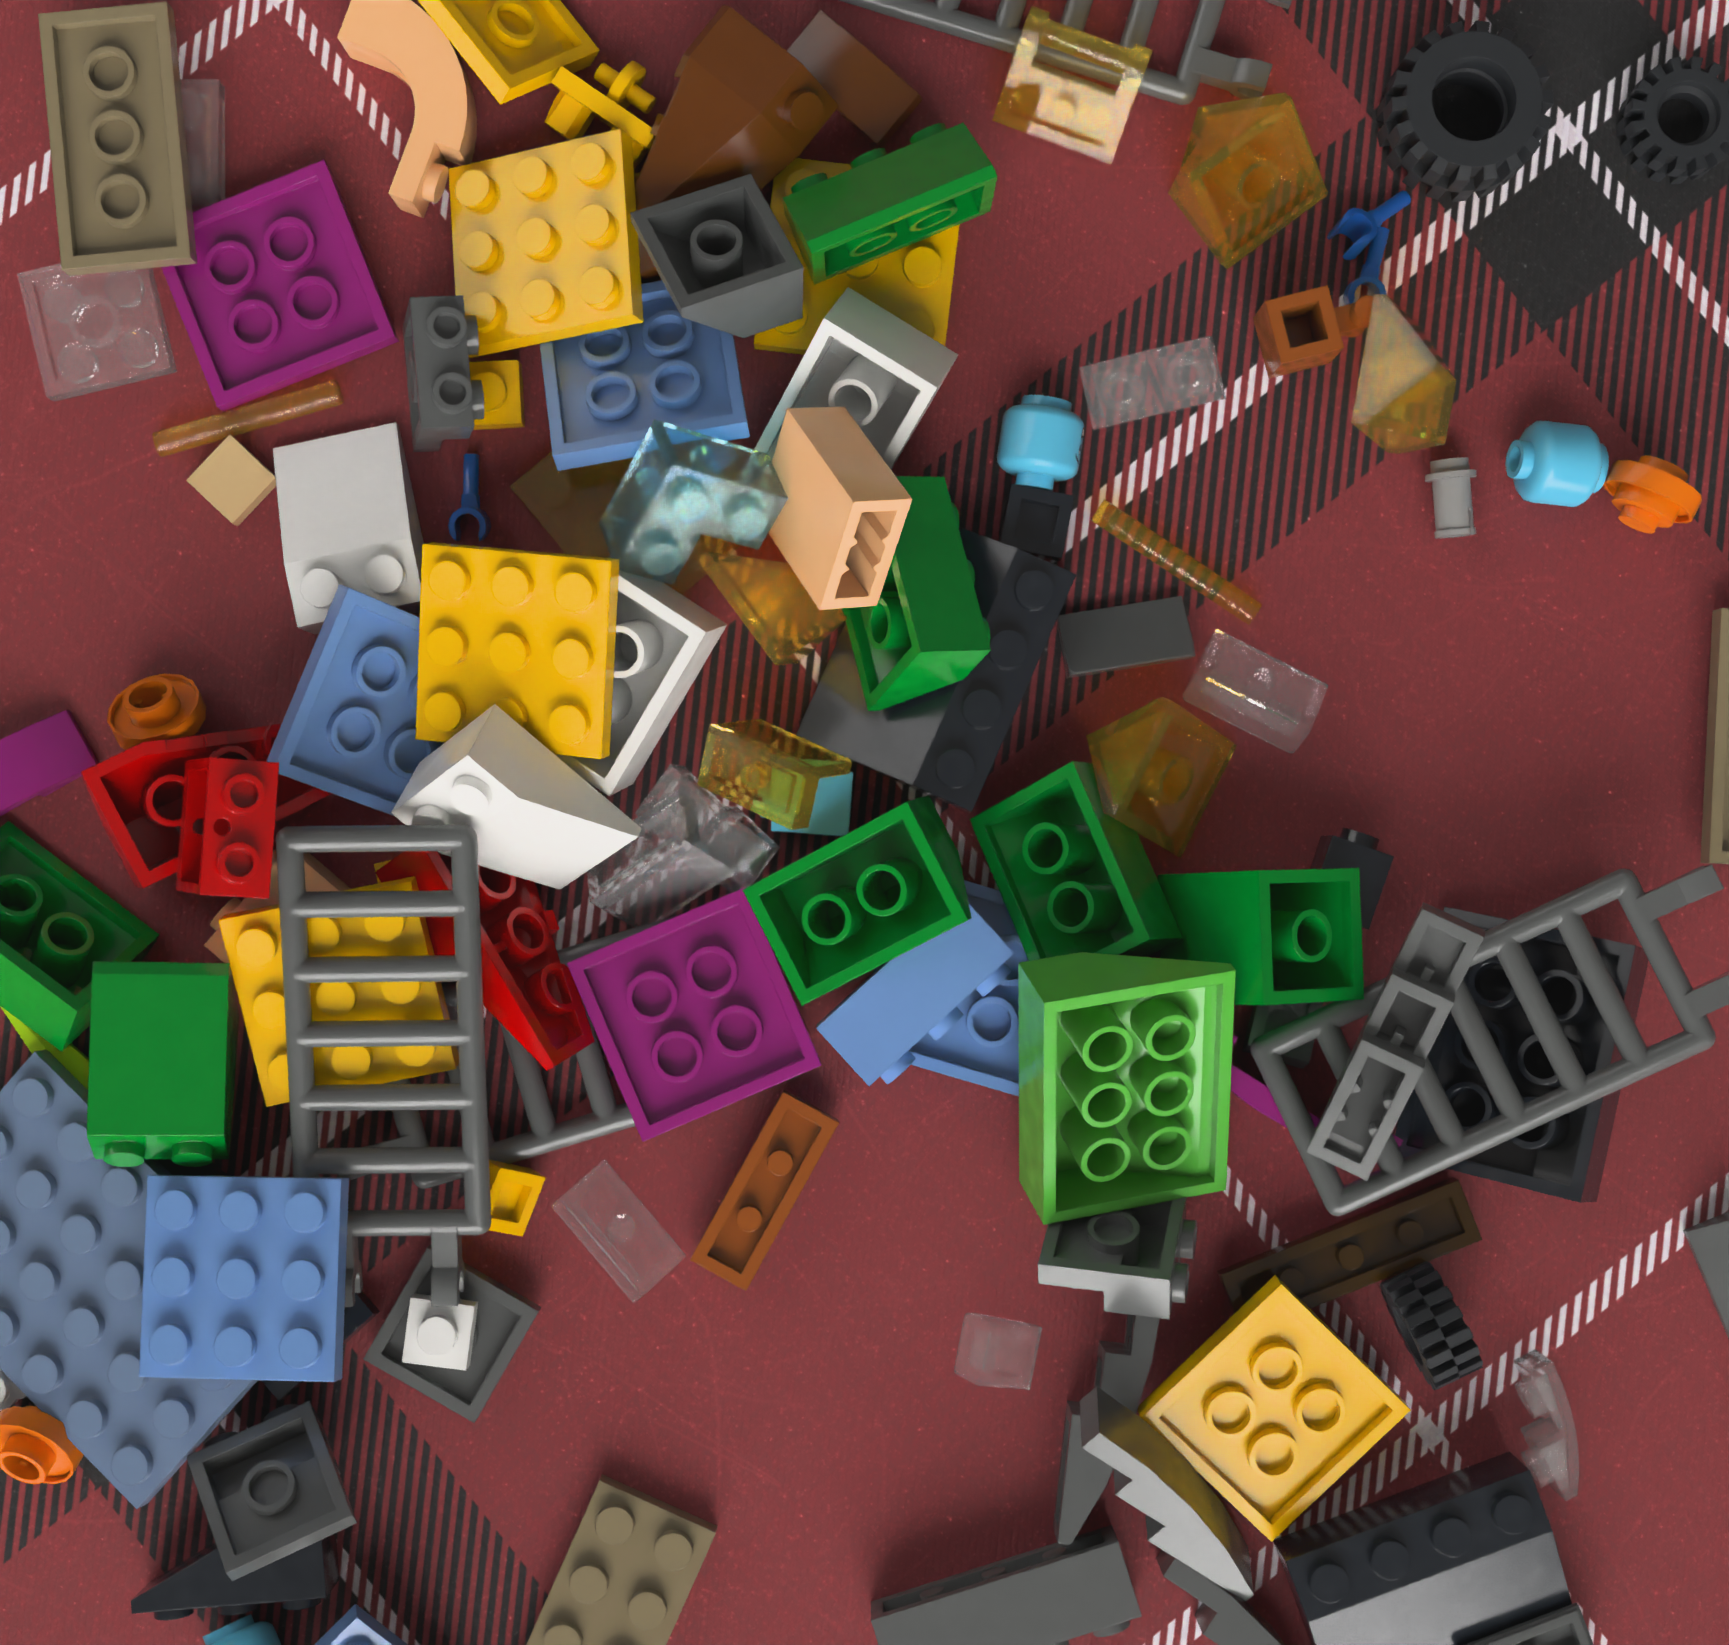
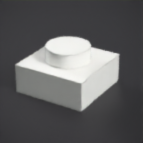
M415 1293L410 1297L402 1362L466 1371L471 1363L478 1301L460 1299L458 1306H431V1295Z

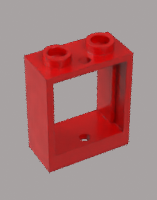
M216 757L186 760L176 891L197 895L269 899L279 763ZM198 819H204L202 835L195 833L193 830V824Z

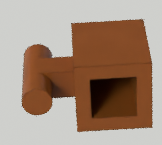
M1328 285L1265 301L1253 317L1268 378L1329 364L1344 348L1342 336L1354 338L1361 335L1378 317L1380 313L1379 301L1373 296L1365 295L1360 297L1355 303L1334 308Z

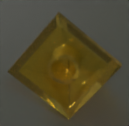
M1283 92L1198 107L1180 171L1168 194L1220 264L1229 269L1326 197L1328 192L1292 97Z
M1374 294L1351 423L1387 453L1401 454L1444 445L1447 437L1456 379L1423 331L1388 295Z
M706 552L697 559L775 666L798 663L847 619L840 608L819 610L788 563L714 552Z
M1160 697L1149 701L1147 705L1094 731L1086 737L1104 814L1167 852L1181 858L1237 745L1174 701Z

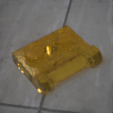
M1032 6L1023 27L992 121L1111 164L1153 50L1138 44H1134L1133 49H1129L1049 19L1050 12ZM1042 44L1123 74L1118 90L1109 89L1034 61L1039 45Z

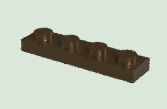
M1451 1177L1217 1272L1234 1314L1274 1275L1311 1309L1411 1269L1425 1261H1431L1481 1241L1482 1237L1459 1180Z

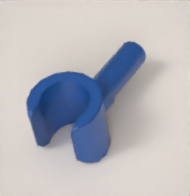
M1402 190L1377 208L1371 209L1368 212L1359 208L1349 209L1330 230L1327 239H1332L1336 234H1344L1349 237L1353 245L1342 257L1345 260L1355 259L1377 235L1378 227L1385 220L1411 203L1410 195Z
M1381 226L1378 227L1377 235L1370 242L1360 277L1347 285L1344 291L1343 300L1345 305L1354 302L1355 291L1359 285H1366L1373 290L1374 297L1380 303V308L1383 306L1386 300V289L1379 280L1390 232L1389 229Z
M464 454L461 508L453 512L448 523L449 533L455 541H460L461 539L460 522L466 514H472L479 521V541L484 540L490 533V518L480 508L478 454Z

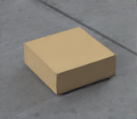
M230 434L186 480L237 527L276 487L275 475Z

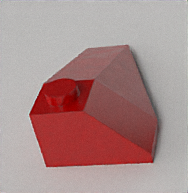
M281 724L141 742L80 772L104 829L135 887L144 889L177 872L186 760L216 757L266 762ZM279 774L275 822L332 793ZM198 819L193 824V830L199 835L203 833L204 819Z
M403 851L375 872L381 883L415 876L419 891L452 890L451 857L443 855L438 851ZM478 865L483 1005L548 1071L595 1042L577 986L569 968L561 964L552 934L559 930L554 911L544 910L535 882ZM425 917L434 955H455L454 917Z

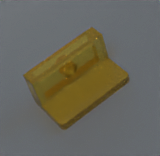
M761 719L710 724L697 785L790 830L809 827L819 779L849 774L852 760Z

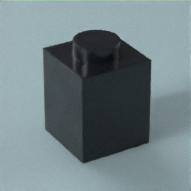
M1343 828L1340 837L1334 835L1320 837L1310 869L1359 868L1362 929L1369 930L1394 856L1376 850L1379 839L1352 829Z

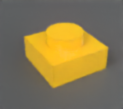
M520 361L469 362L470 380H481L484 393V419L474 420L473 430L525 427L522 364Z
M489 1159L491 1227L489 1230L523 1237L546 1177L531 1168Z

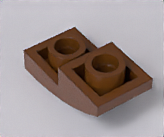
M822 10L817 13L787 50L807 68L839 105L836 111L880 148L885 146L923 100L901 77Z

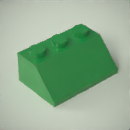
M964 122L949 129L946 128L944 123L931 125L915 133L910 138L911 144L889 154H887L885 148L871 150L854 159L850 163L852 169L829 179L826 173L814 174L800 180L791 187L792 194L783 197L784 214L814 285L991 211L997 174L991 161Z
M896 476L911 496L912 501L877 606L842 608L868 711H880L962 681L991 651L989 624L981 614L974 588V569L972 563L965 555L959 532V513L956 505L951 502L945 477Z
M1071 761L969 819L1029 961L1079 952L1148 957L1183 939L1107 765Z
M929 795L901 804L743 889L801 1006L972 918L959 852Z
M7 821L0 827V1006L62 1052L90 1026L93 961L142 962L157 942L160 934L11 822Z

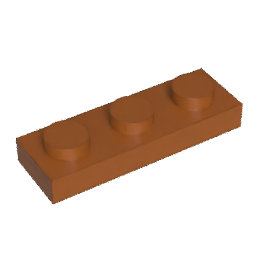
M783 1090L692 1254L690 1261L746 1291L837 1128L839 1120L790 1092Z

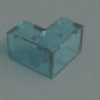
M654 419L603 514L599 526L611 558L620 559L619 571L673 585L701 534L759 550L788 497L767 453Z

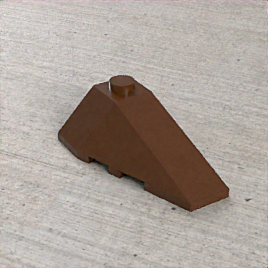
M723 4L684 52L674 76L680 78L665 115L658 113L650 133L656 137L641 172L634 174L636 211L748 174L753 176L761 190L802 153L839 105L798 59L730 6ZM638 236L641 284L658 281L661 277Z

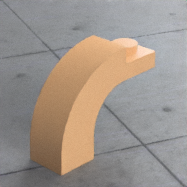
M351 0L337 36L349 57L397 76L412 90L415 104L414 124L388 193L400 210L424 218L429 203L433 202L436 204L445 190L449 172L448 167L444 166L445 160L461 166L471 164L477 137L476 105L471 85L449 39L427 12L413 1Z

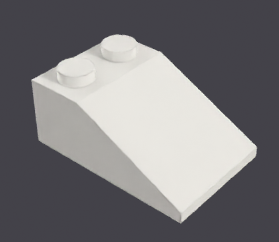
M848 287L822 320L746 466L763 477H768L787 408L845 407L889 468L892 469L956 361L958 354Z
M394 422L273 448L284 567L297 627L312 634H319L339 584L408 613L420 612L422 544L424 542L399 424Z
M496 704L419 762L391 812L405 825H469L477 834L478 865L559 890L636 839L642 829ZM438 851L443 855L451 857V851Z

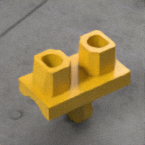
M631 61L619 73L603 62L596 70L594 79L609 89L607 96H605L561 66L551 81L559 90V93L551 105L545 123L568 140L582 138L595 117L611 127V130L621 128L632 138L633 166L635 169L641 163L646 153H649L656 137L650 133L652 127L626 110L632 104L643 113L648 114L656 103L657 98L641 88L645 79L646 68L636 61Z

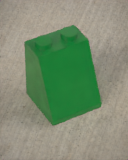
M1359 868L1255 870L1158 875V882L1183 936V939L1161 949L1160 958L1231 963L1236 970L1234 1005H1279L1364 999Z
M93 961L87 1138L95 1159H103L107 1164L119 1167L138 1166L143 1164L145 1159H171L173 1163L185 1167H202L211 1164L212 1159H229L240 1017L230 963Z

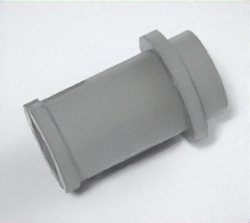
M1460 457L1431 461V474L1425 475V482H1432L1436 529L1434 532L1435 539L1475 535L1476 527H1474L1470 478H1474L1477 475L1476 470L1469 467V458Z

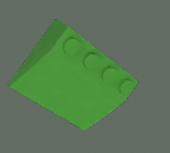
M1087 952L1018 963L1019 1182L1043 1225L1226 1190L1236 970L1231 963Z

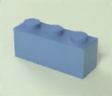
M970 904L971 919L882 964L817 1023L816 1029L868 1086L879 1077L887 1085L895 1080L916 1059L909 1050L927 1033L935 1041L939 1039L964 1015L957 1006L976 989L984 997L1012 971L1004 962L1014 952Z

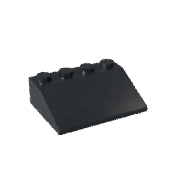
M959 527L966 558L972 563L974 569V588L981 614L989 624L991 651L962 681L880 711H868L845 623L796 737L970 813L975 806L1077 574L1013 546Z
M1444 907V912L1485 931L1508 921V919ZM1552 929L1521 943L1585 1075L1621 1060L1622 1057L1559 930ZM1592 937L1635 1022L1649 961L1643 948ZM1497 955L1470 967L1464 977V981L1524 1102H1529L1561 1087ZM1449 1012L1428 1054V1058L1465 1131L1500 1115V1112L1451 1012ZM1415 1089L1399 1117L1395 1136L1403 1140L1399 1149L1404 1158L1440 1142ZM1621 1089L1446 1169L1580 1203L1597 1202Z
M1510 1451L1273 1540L1312 1645H1464L1572 1604L1554 1534L1531 1472Z

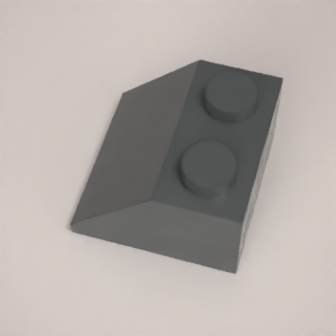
M751 174L630 213L631 223L681 317L741 338H746L803 318L804 267Z

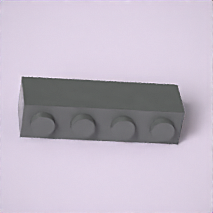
M1112 1525L1078 1535L1071 1545L1058 1544L1056 1542L871 1601V1623L878 1645H1069V1639L1091 1632L1096 1637L1117 1634L1130 1626L1129 1620L1142 1617Z

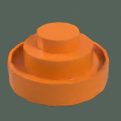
M1641 456L1638 462L1631 460L1615 461L1603 484L1604 489L1613 496L1612 504L1621 511L1618 519L1635 530L1649 534L1654 533L1657 527L1669 528L1672 527L1673 523L1686 524L1691 522L1702 502L1701 494L1694 487L1686 483L1689 476L1683 469L1671 462L1653 456Z
M164 673L141 679L129 685L118 694L108 709L107 722L120 747L126 750L141 742L194 736L206 719V705L193 680L179 674Z
M13 1406L0 1411V1468L16 1480L29 1484H57L66 1482L73 1475L83 1454L67 1438L63 1422L42 1412L37 1406Z

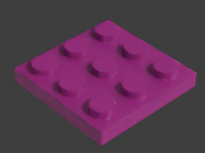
M325 160L194 211L193 223L197 264L161 267L216 406L223 412L399 342L330 166Z
M747 887L567 963L642 1142L822 1065L775 953L743 892V889Z

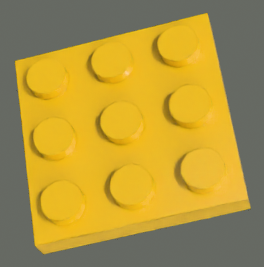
M621 128L448 169L455 296L463 295L465 315H476L478 325L479 352L478 355H468V357L473 358L644 322L638 234L631 223L630 215L631 212L636 211L632 138Z
M796 158L774 177L770 209L804 267L803 318L755 334L754 348L804 355L822 320L848 287L945 346L959 225L814 285L785 217L783 197L792 194L791 187L806 177L818 173H826L829 179L852 168L850 164Z
M435 542L422 544L415 739L445 743L496 704L554 754L603 759L610 756L620 559Z
M413 876L343 891H419L416 877ZM279 904L225 914L218 920L266 1107L289 1102ZM425 917L307 918L309 957L434 955ZM441 982L310 983L312 1021L450 1020ZM457 1046L313 1047L315 1085L384 1084L454 1070L459 1065Z
M1276 1275L1139 1404L1137 1409L1140 1418L1146 1421L1188 1460L1207 1482L1271 1542L1411 1411L1405 1401Z

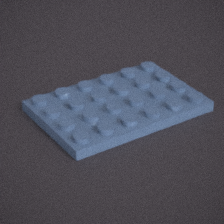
M48 1050L34 1051L0 1091V1369L42 1412L63 1422L67 1438L136 1509H139L152 1500L186 1462V1457L194 1453L258 1380L139 1377L147 1175L172 1174L157 1159H145L143 1164L133 1167L113 1166L104 1162L103 1159H95L87 1138L88 1090Z

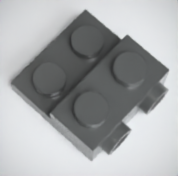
M463 295L410 297L402 330L413 452L439 451L442 441L445 439L469 438L474 429V420L484 419L482 381L470 380L468 355H478L479 352L476 315H465Z
M1187 1198L1048 1224L1038 1261V1284L1104 1292L1105 1312L1170 1319L1172 1303L1185 1304L1187 1300L1190 1266L1187 1263H1180L1181 1258L1194 1259L1196 1249L1197 1220L1186 1219Z
M310 1401L301 1405L288 1404L278 1407L264 1417L263 1422L239 1433L225 1432L216 1435L203 1445L202 1450L186 1457L225 1572L232 1581L357 1523L321 1419Z

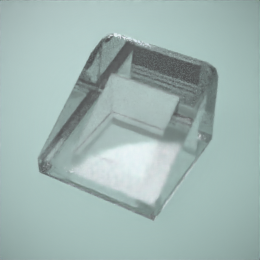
M966 1313L963 1320L954 1372L956 1375L977 1386L1030 1390L1042 1327L980 1313Z

